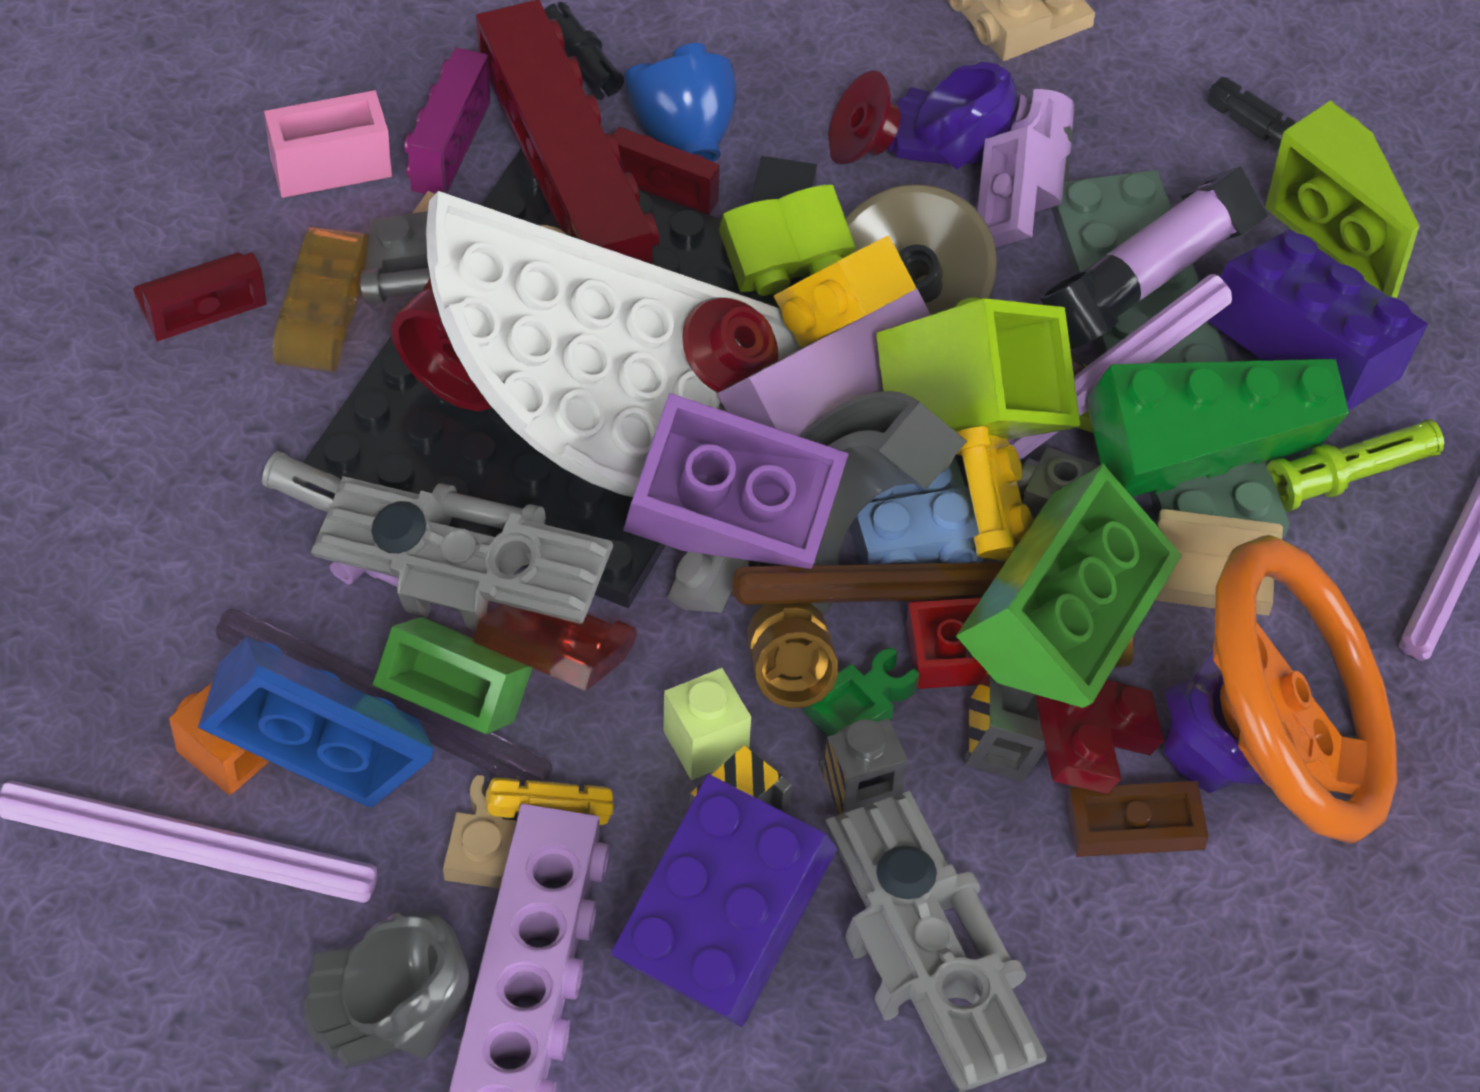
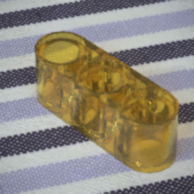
M310 226L308 228L275 329L273 341V359L275 364L332 373L336 372L361 293L360 276L362 270H365L367 233Z

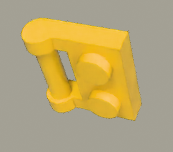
M986 426L957 431L956 433L967 441L958 451L957 455L963 457L979 535L973 537L977 556L1006 562L1034 521L1029 508L1022 504L1017 481L1022 479L1020 457L1014 446L1009 445L1008 439L989 434L988 427Z

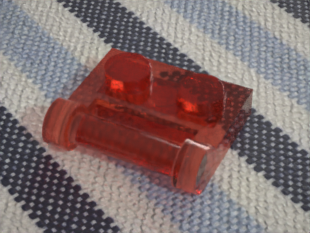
M501 604L479 619L473 642L587 691L624 661L633 647L637 629L620 620L611 624L588 613L583 624Z

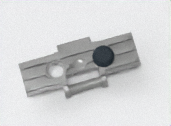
M343 476L311 550V554L317 558L399 578L397 594L404 610L409 614L426 618L431 610L430 603L457 609L460 611L466 627L488 633L492 626V619L487 615L489 601L583 624L613 544L610 540L545 525V510L541 506L528 504L523 509L457 493L453 485L439 483L432 493L420 491V494H415ZM452 517L503 529V531L498 536L492 537L449 525ZM528 565L524 571L514 575L522 566Z
M907 791L825 819V826L835 846L838 848L837 850L866 907L865 910L852 918L845 934V941L855 959L869 953L881 977L882 983L875 995V1002L883 1019L890 1020L896 1017L899 1013V1006L911 999L957 1092L976 1088L1045 1062L1047 1055L1012 990L1024 981L1026 972L1020 961L1011 960L977 895L980 890L977 878L971 872L957 874L953 865L947 864L911 792ZM955 908L980 959L974 960L966 957L943 911ZM962 998L972 1003V1005L958 1006L948 1001V999Z

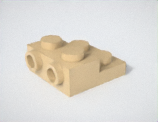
M948 0L951 7L957 12L961 11L974 26L979 41L985 46L989 45L1002 61L1093 27L1095 17L1094 10L1085 0Z

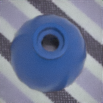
M689 43L675 49L671 58L654 64L642 63L634 65L625 71L624 76L627 84L625 92L629 105L637 121L650 137L685 152L700 155L712 162L720 158L719 143L723 139L731 121L736 100L735 73L733 65L728 58L718 54L707 53L706 47L702 43Z

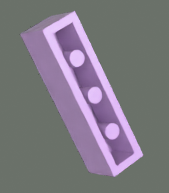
M915 289L717 393L728 413L800 436L820 417L844 402L865 394L883 391L876 333L930 316L931 314L918 289Z

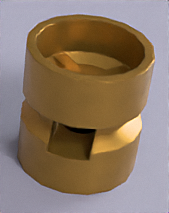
M812 603L764 604L752 616L747 629L748 647L753 661L755 678L763 695L774 704L787 708L808 707L821 701L833 689L838 676L837 656L831 642L828 625L821 611Z

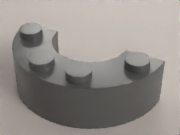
M894 391L874 392L851 399L835 407L810 425L799 437L849 453L813 566L839 565V552L845 534L858 513L877 495L898 485L915 484L927 489L937 476L951 465L955 455L967 441L919 401L909 395ZM745 560L743 563V567L786 566ZM833 603L812 604L824 615Z

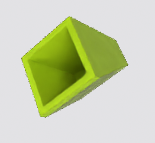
M982 298L876 333L883 391H894L913 397L955 432L972 427L986 426L988 427L989 434L1011 440L1080 426L1065 307Z

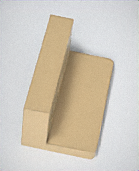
M1167 509L1161 510L1156 525L1182 556L1155 601L1215 609L1216 584L1232 549L1265 535L1282 539L1283 526L1276 523ZM1268 576L1263 578L1256 595V614L1269 616L1273 605L1274 579Z

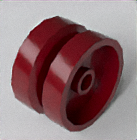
M429 278L423 291L416 293L397 313L391 323L392 341L403 363L417 380L438 397L459 408L473 411L490 409L492 406L469 377L451 344L442 323L432 290L431 278Z

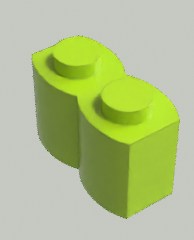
M833 185L815 186L788 194L779 199L763 200L737 207L723 214L719 227V232L740 292L757 290L759 295L777 293L790 285V279L811 276L847 257L855 250L854 241Z

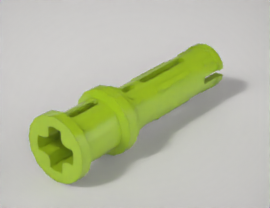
M1425 419L1420 423L1377 435L1339 449L1333 445L1322 444L1314 447L1310 455L1291 461H1287L1284 458L1274 459L1268 463L1267 470L1273 477L1285 512H1290L1299 508L1302 501L1323 494L1330 498L1339 496L1348 488L1350 482L1386 472L1427 457L1438 456L1444 450V438L1438 424L1432 419Z

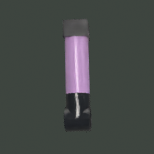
M1241 166L1207 177L1181 195L1182 202L1087 269L1058 282L1039 297L1043 305L1065 307L1070 349L1089 343L1109 331L1119 322L1118 316L1224 240L1244 234L1268 216Z

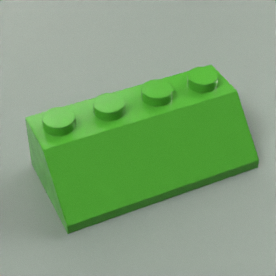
M1102 464L1052 493L956 637L998 684L1084 708L1095 700L1182 554L1109 469Z

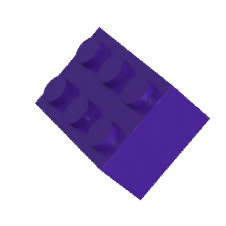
M1290 229L1227 262L1220 278L1230 288L1232 301L1208 320L1210 324L1263 361L1336 359L1348 410L1356 407L1402 377L1428 325L1427 322L1413 314L1409 306L1403 301L1387 296L1366 282L1359 271L1350 266L1340 264L1318 249L1312 239L1295 233Z
M707 774L610 955L626 966L732 1023L743 1027L838 848L827 834Z

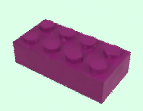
M455 47L450 59L444 60L440 71V79L437 84H432L428 103L425 108H420L416 127L413 132L407 134L405 139L404 152L408 153L409 159L406 176L410 177L411 191L426 194L428 191L435 194L438 191L448 193L491 103L489 60L487 54Z

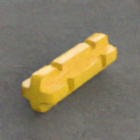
M495 777L491 779L486 790L487 813L496 817L514 818L515 812H519L521 804L599 816V825H605L608 823L610 816H612L614 809L613 793L611 789L603 786L585 785L584 791H579L578 784L526 780L525 786H519L520 782L518 779Z

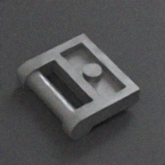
M428 211L370 219L365 270H362L360 276L362 296L367 305L385 303L387 296L423 291L430 278L426 239Z

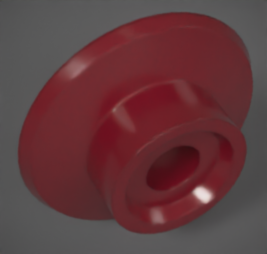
M868 71L856 78L846 89L835 108L829 126L828 138L830 157L837 164L856 162L866 153L874 156L880 155L891 145L896 137L901 120L900 109L896 104L890 102L889 84L879 71Z
M726 297L707 299L693 308L685 321L682 338L686 359L695 375L707 387L717 393L778 361V345L768 320L756 309L740 300Z

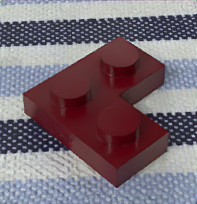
M1106 680L1093 703L1084 708L1035 694L1053 782L1109 794L1121 781L1114 747L1151 756L1164 741L1153 693L1150 690Z

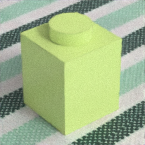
M723 668L664 691L663 732L691 781L716 771L744 745L749 749L751 715Z

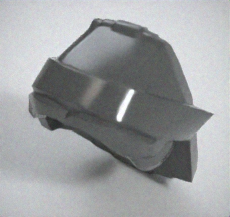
M402 911L390 915L386 921L376 923L365 932L364 940L358 942L352 948L313 953L312 974L307 976V997L304 1000L303 1010L305 1028L314 1043H321L329 1058L337 1057L346 1069L380 1059L401 1050L426 1059L436 1047L449 1023L468 1008L466 994L469 984V972L461 946L452 927L436 913Z

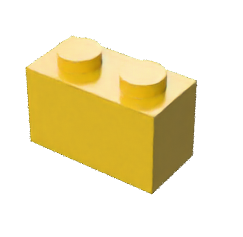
M888 235L775 294L774 298L782 311L785 325L793 333L800 348H803L917 288Z

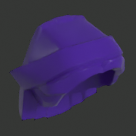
M981 61L976 65H964L956 68L949 77L934 87L933 92L910 87L905 97L899 98L896 103L900 109L901 120L896 137L888 147V151L894 152L898 158L951 164L956 170L964 164L983 162L985 139L1011 131L1017 87L1007 67L999 64Z
M1213 650L1194 678L1165 689V696L1172 720L1164 754L1175 766L1177 772L1188 781H1198L1199 788L1207 793L1215 792L1235 783L1266 784L1245 758L1238 746L1239 740L1233 735L1224 718L1220 703V690L1224 681L1222 672L1213 661Z

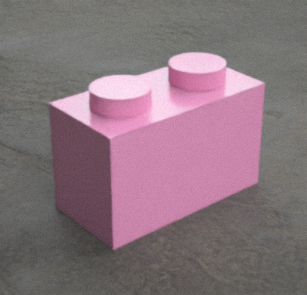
M376 90L264 111L270 159L281 198L392 177L388 128Z

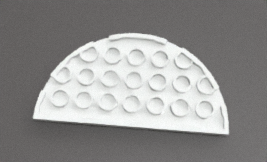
M440 191L429 200L426 239L427 261L432 290L442 323L469 377L492 408L532 447L563 469L597 486L618 494L634 496L669 393L726 412L717 392L707 387L695 375L685 356L682 338L683 328L689 313L698 304L707 299L726 297L740 300L756 309L768 320L772 327L778 345V361L802 349L793 333L785 325L780 308Z

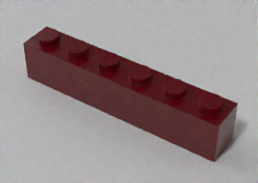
M540 0L476 14L477 50L479 53L488 55L490 82L558 228L568 236L652 264V248L659 245V232L656 221L651 212L643 213L639 205L640 198L636 180L631 172L624 173L620 166V153L616 139L611 132L604 133L601 127V115L597 100L593 94L586 95L582 88V75L578 61L574 56L567 57L564 51L563 34L556 19L549 20Z

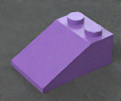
M669 393L636 487L623 531L682 551L812 569L849 453Z

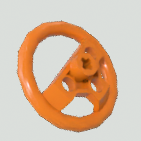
M1271 535L1261 536L1238 545L1230 552L1216 584L1213 661L1222 672L1224 681L1220 690V703L1224 718L1233 735L1239 740L1238 746L1253 769L1273 790L1276 797L1311 832L1347 844L1356 843L1381 827L1387 820L1397 786L1396 733L1385 684L1367 637L1337 584L1305 550ZM1268 576L1285 585L1305 607L1326 642L1346 691L1356 739L1341 736L1312 697L1305 677L1300 672H1294L1256 622V595L1264 577ZM1328 791L1350 794L1352 796L1348 801L1334 798Z

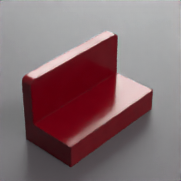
M239 252L137 285L133 289L135 299L156 342L267 305L262 270L253 252L245 255Z

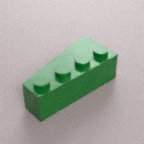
M1336 359L1111 364L1087 397L1100 464H1104L1132 497L1151 491L1154 494L1175 489L1181 482L1205 475L1209 479L1226 474L1231 468L1253 462L1256 465L1321 445L1349 414Z

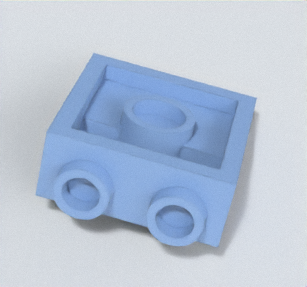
M954 457L951 465L943 473L939 474L927 489L915 484L894 486L877 495L858 513L849 527L861 565L984 562L983 557L977 556L973 538L979 535L970 490L969 487H965L956 457Z

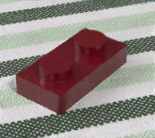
M618 126L613 135L620 153V166L624 173L631 172L633 174L638 189L710 215L719 201L720 164L709 161L700 155L691 154L656 141L650 136L640 135Z

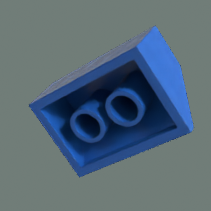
M247 636L219 662L198 728L367 807L375 806L431 761L434 751L419 719L398 710L389 700L369 696L342 683L331 672L313 669L284 655L275 645L255 641Z

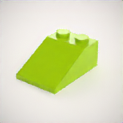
M1330 100L1283 132L1265 209L1294 232L1312 239L1318 249L1340 264L1350 266L1359 271L1366 282L1387 296L1397 298L1420 225L1374 134L1363 126L1359 120L1350 116Z

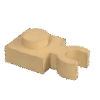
M477 775L470 786L471 808L475 815L456 812L443 867L444 880L500 888L517 821L509 820L511 818L491 816L487 813L485 776Z

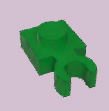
M893 647L884 649L874 657L871 671L863 675L853 664L840 671L833 689L821 701L808 707H803V712L827 736L835 735L841 729L859 720L878 722L889 719L890 721L893 718L894 708L890 701H903L911 697L918 688L919 673L912 669L900 678L889 676L887 672L896 666L897 651Z

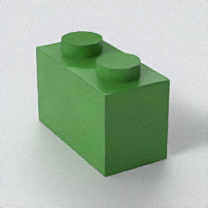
M419 617L392 626L373 686L481 733L488 734L514 722L534 664L434 621Z

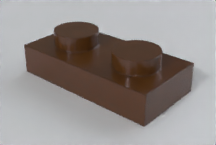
M1198 781L1116 785L1109 794L1079 787L1069 788L1067 807L1076 857L1205 850L1209 835Z

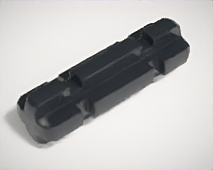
M1221 77L1216 83H1213L1207 97L1208 104L1222 114L1230 111V119L1264 141L1270 137L1273 139L1270 144L1279 150L1283 132L1296 124L1297 121L1290 117L1283 120V112L1248 90L1241 93L1242 86L1228 77Z

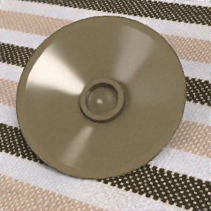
M922 184L892 187L869 197L845 218L855 244L854 252L888 235L898 253L905 247L916 244L927 246L934 251L943 270V288L935 300L925 303L931 315L954 308L961 300L966 298L989 299L994 287L997 271L995 243L991 231L980 213L957 194L943 188ZM928 275L919 277L916 282L924 280Z

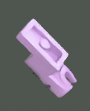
M1033 89L1031 105L1028 103V98L1020 94L1017 96L1011 131L985 139L977 211L991 231L995 248L1031 238L1033 236L1035 212L1062 204L1064 182L1069 181L1068 155L1070 154L1071 141L1073 140L1072 128L1075 108L1073 100L1063 93L1046 89Z

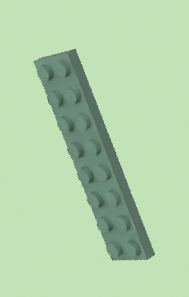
M1158 170L1066 181L1063 185L1062 204L1051 207L1074 274L1087 269L1172 209ZM1193 264L1118 316L1119 322L1109 331L1096 338L1101 355L1198 284L1199 280ZM1206 321L1151 363L1229 362L1217 328ZM1267 461L1256 465L1253 462L1231 468L1226 474L1209 479L1205 475L1181 482L1175 489L1154 494L1153 491L1149 492L1157 517L1161 510L1167 509L1276 523L1283 526L1282 537L1286 536L1290 524L1273 477L1267 470Z

